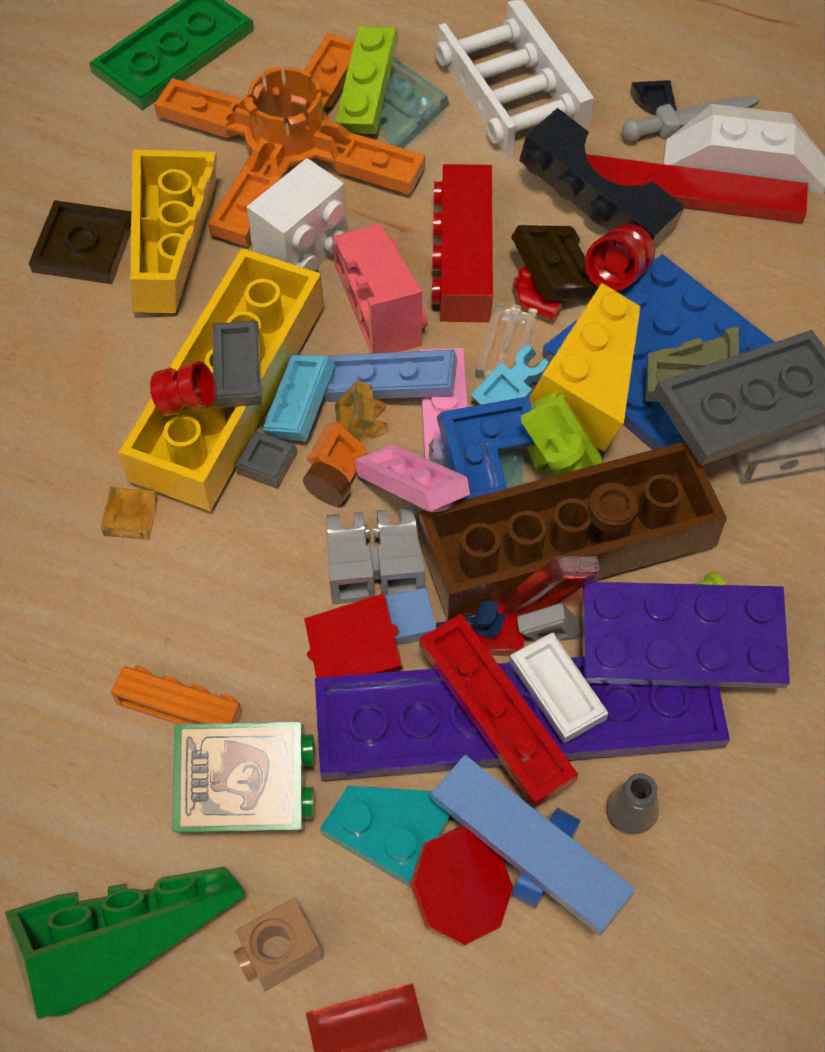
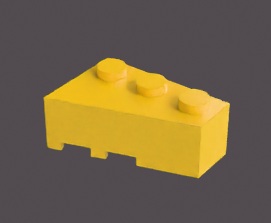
M601 283L542 374L529 400L532 405L533 402L550 393H556L558 396L563 394L593 444L605 452L624 424L640 306Z

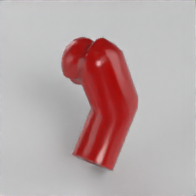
M522 266L518 271V276L514 277L513 289L519 306L554 323L561 312L563 303L557 300H545L527 266Z

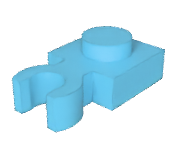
M528 344L517 353L516 365L511 370L501 362L471 396L480 405L526 396L530 397L533 390L529 385L540 380L550 363L544 358L538 366L529 368V361L537 353Z

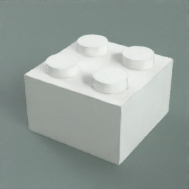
M306 158L247 206L253 252L316 271L317 267L333 254L332 236L347 232L345 184Z

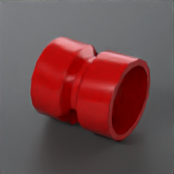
M622 224L610 230L594 241L587 250L585 268L591 282L598 287L603 283L614 291H621L627 288L653 264L656 254L654 241L646 230L634 224Z

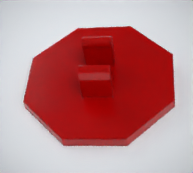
M459 826L423 843L410 882L426 928L461 946L467 945L501 927L513 889L502 856L465 826Z

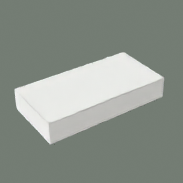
M553 632L510 655L509 663L563 744L607 720V710Z

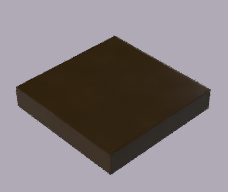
M54 200L29 260L32 273L113 284L131 235V211Z

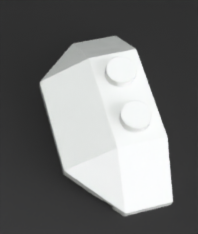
M711 104L666 140L663 164L808 183V192L824 194L825 156L792 113Z

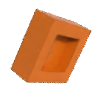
M336 421L325 425L306 460L312 465L314 463L329 464L342 472L351 482L356 472L354 459L364 456L367 449Z

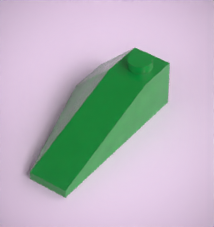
M224 866L165 876L156 881L152 889H127V885L124 883L108 886V896L78 901L77 892H71L5 911L6 921L25 989L37 1020L48 1016H63L71 1013L82 1004L94 1001L242 899L244 896L241 885Z

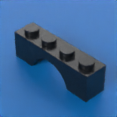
M557 107L526 135L519 162L525 165L530 173L540 177L554 188L563 199L569 200L587 214L595 224L601 225L608 232L622 224L641 226L650 234L656 249L675 230L685 206L654 182L639 186H624L613 183L599 175L590 165L585 152V142L589 131Z

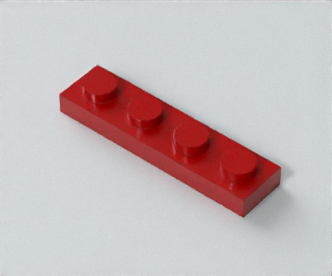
M462 614L457 615L419 638L421 650L534 809L577 782L579 774Z

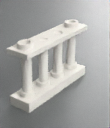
M513 0L507 3V18L502 26L460 40L456 39L446 23L439 25L438 43L435 44V54L439 64L446 66L485 124L491 142L497 143L506 157L514 154L515 132L539 124L557 107L583 128H590L594 104L593 95L523 0ZM507 40L518 49V51L474 65L467 55ZM524 65L527 68H531L536 75L493 91L484 80ZM542 90L545 93H549L554 102L511 117L502 106V104Z

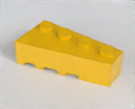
M132 149L130 269L132 313H176L216 189L217 152Z

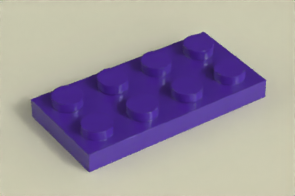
M584 581L582 587L583 677L587 683L786 688L790 684L784 586Z

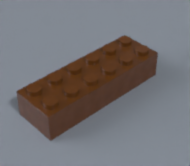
M684 441L454 502L449 509L444 511H420L419 540L447 620L449 621L459 614L463 616L474 614L482 601H492L499 605L520 598L528 599L582 584L584 581H593L715 547L718 544L727 517L703 466L700 465ZM610 482L621 483L628 486L636 494L639 501L637 517L634 524L626 531L620 533L604 532L591 522L588 515L590 497L593 491L602 484Z

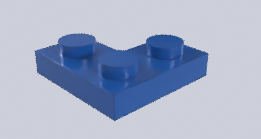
M529 396L443 411L436 417L449 469L466 476L468 480L470 495L458 501L507 489L498 452L535 445L521 420V415L532 410Z

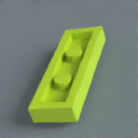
M358 26L335 123L342 125L351 133L377 134L399 39L396 27Z

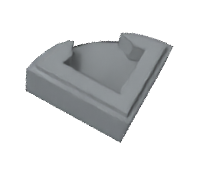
M563 603L517 617L519 632L532 639H538V633H557L558 640L572 639L582 635L579 619Z

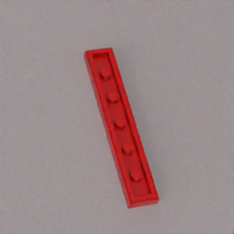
M586 154L593 169L605 179L624 186H639L654 182L683 204L685 208L803 223L806 216L808 183Z

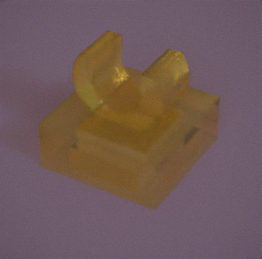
M356 381L335 404L336 421L358 441L364 434L376 438L388 428V423L375 419L386 409V405L378 399H373L372 385Z
M110 487L100 526L103 535L150 540L158 504L156 491Z

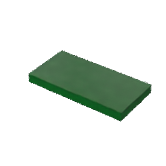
M179 0L89 62L92 74L143 111L158 100L172 78L184 82L254 31L253 20L224 0Z

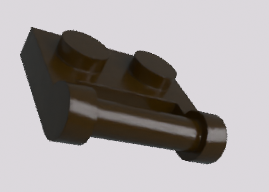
M518 225L511 238L544 299L586 300L589 303L599 287L591 282L586 273L585 255L579 246L580 237L576 230L571 226Z

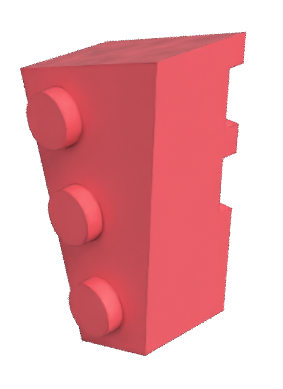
M381 223L332 236L334 265L370 353L402 352L422 346V328L428 325L426 312L422 304V290L400 256L395 240L389 238Z

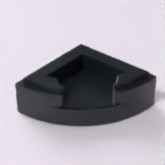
M670 80L632 82L631 97L645 112L655 116L657 108L666 104H670L674 111H676L677 108Z

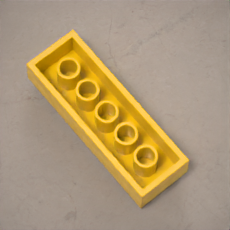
M244 248L240 249L170 367L178 371L184 364L201 361L209 367L213 375L212 324L258 321L260 330L262 405L216 408L215 403H213L212 406L199 410L187 407L183 413L167 417L157 410L151 397L118 452L128 482L211 512L235 465L274 398L291 355L298 354L324 307L321 273Z

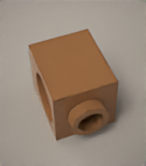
M295 897L235 930L242 947L233 951L247 981L249 982L258 977L265 992L323 959L320 945ZM281 936L290 942L287 952L280 958L267 959L261 955L262 945L271 937Z

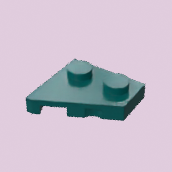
M348 785L322 824L320 832L325 838L404 885L411 887L410 882L423 843L442 835L452 816L431 800L432 791Z

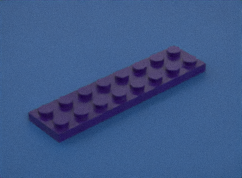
M572 657V661L583 675V657ZM498 663L568 760L726 747L730 740L719 687L588 683L607 710V720L563 744L511 664ZM435 669L315 678L321 781L452 770L464 755L480 767L503 766Z

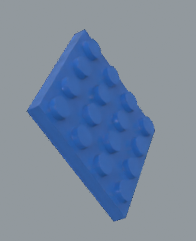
M663 254L656 258L651 267L633 284L621 291H616L640 306L623 426L652 450L685 441L660 402L645 401L646 361L649 353L665 348H677L684 342L699 337L702 342H706L723 336L724 330L730 327H739V354L775 342ZM577 320L543 345L542 357L546 358L549 354L555 356Z

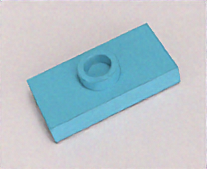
M291 355L262 429L265 434L278 439L307 441L335 367L334 362L329 356Z

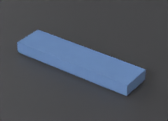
M466 755L461 758L431 792V800L599 936H602L635 894L636 888Z

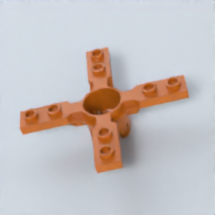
M327 33L304 70L284 67L286 83H283L280 67L269 68L263 71L266 88L263 86V78L260 74L250 84L247 96L245 95L243 99L174 78L168 83L154 104L158 117L226 138L235 135L243 136L246 138L247 146L252 151L242 170L208 222L210 235L248 246L251 241L247 206L283 178L288 168L296 167L306 158L311 161L317 159L330 163L338 173L405 194H411L425 168V155L351 133L342 125L331 122L329 116L323 111L325 108L333 105L344 87L355 41ZM286 118L288 119V128H289V132H287V133H286V129H285V120H284V119H286Z

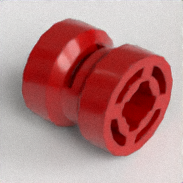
M195 361L182 365L178 371L170 367L154 372L150 380V394L157 410L162 415L169 417L183 413L187 407L199 410L212 406L216 397V385L209 367L204 362Z

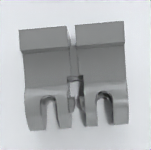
M413 507L400 508L401 522L397 525L389 523L386 509L377 510L378 524L374 526V537L379 538L380 545L374 547L366 546V539H370V531L368 525H364L363 512L353 513L354 526L351 529L341 527L339 514L327 515L329 579L332 605L354 603L375 596L374 580L380 579L381 594L384 593L385 595L425 588V571L420 553Z

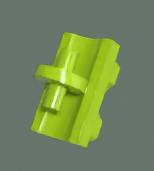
M550 393L533 402L531 405L532 410L521 415L522 424L555 475L603 463L600 453L563 394L558 396L556 393Z

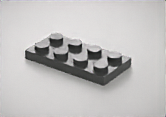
M813 330L659 381L654 390V395L702 466L825 421V346Z

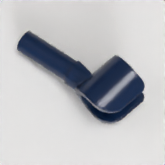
M482 601L479 604L475 617H465V619L476 634L484 638L493 639L500 633L506 615L502 613L497 614L499 609L497 603ZM447 621L437 622V623H436V628L439 627L440 625L444 624V623L447 622Z

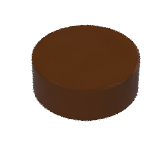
M314 463L303 477V483L308 491L319 500L330 505H341L351 491L350 482L346 476L335 467L326 463Z
M615 482L605 483L593 491L590 497L588 515L591 522L598 529L608 533H620L626 531L634 524L639 509V501L634 491L628 486Z

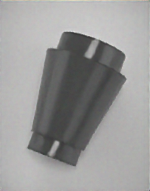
M637 773L630 776L628 780L617 787L609 796L607 811L616 827L627 833L638 834L649 830L656 823L659 816L657 785L649 775Z

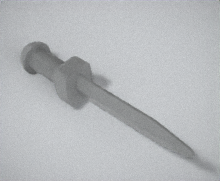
M727 98L674 111L670 104L662 105L657 108L653 117L636 120L633 117L627 119L623 124L622 133L627 140L632 142L638 141L639 136L658 132L663 138H669L679 130V127L687 124L711 104L748 108L758 103L759 98Z

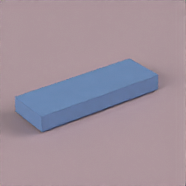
M454 349L329 356L334 362L335 367L323 399L325 401L453 396L457 355Z

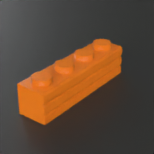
M123 666L111 691L116 705L175 724L239 723L242 717L241 706L236 698L228 694H220V696L210 694L206 688L200 685L192 684L189 687L180 684L179 680L169 675H163L162 678L152 675L148 669L141 666H135L134 669Z

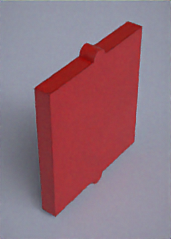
M384 593L304 618L310 645L307 657L313 662L316 678L386 673L403 669L396 640L399 629L392 623L387 598Z

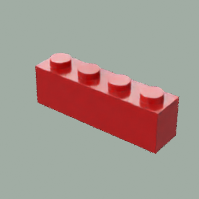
M443 164L442 181H434V206H441L442 213H433V238H441V245H433L432 271H441V278H432V304H440V322L491 323L493 305L492 165Z

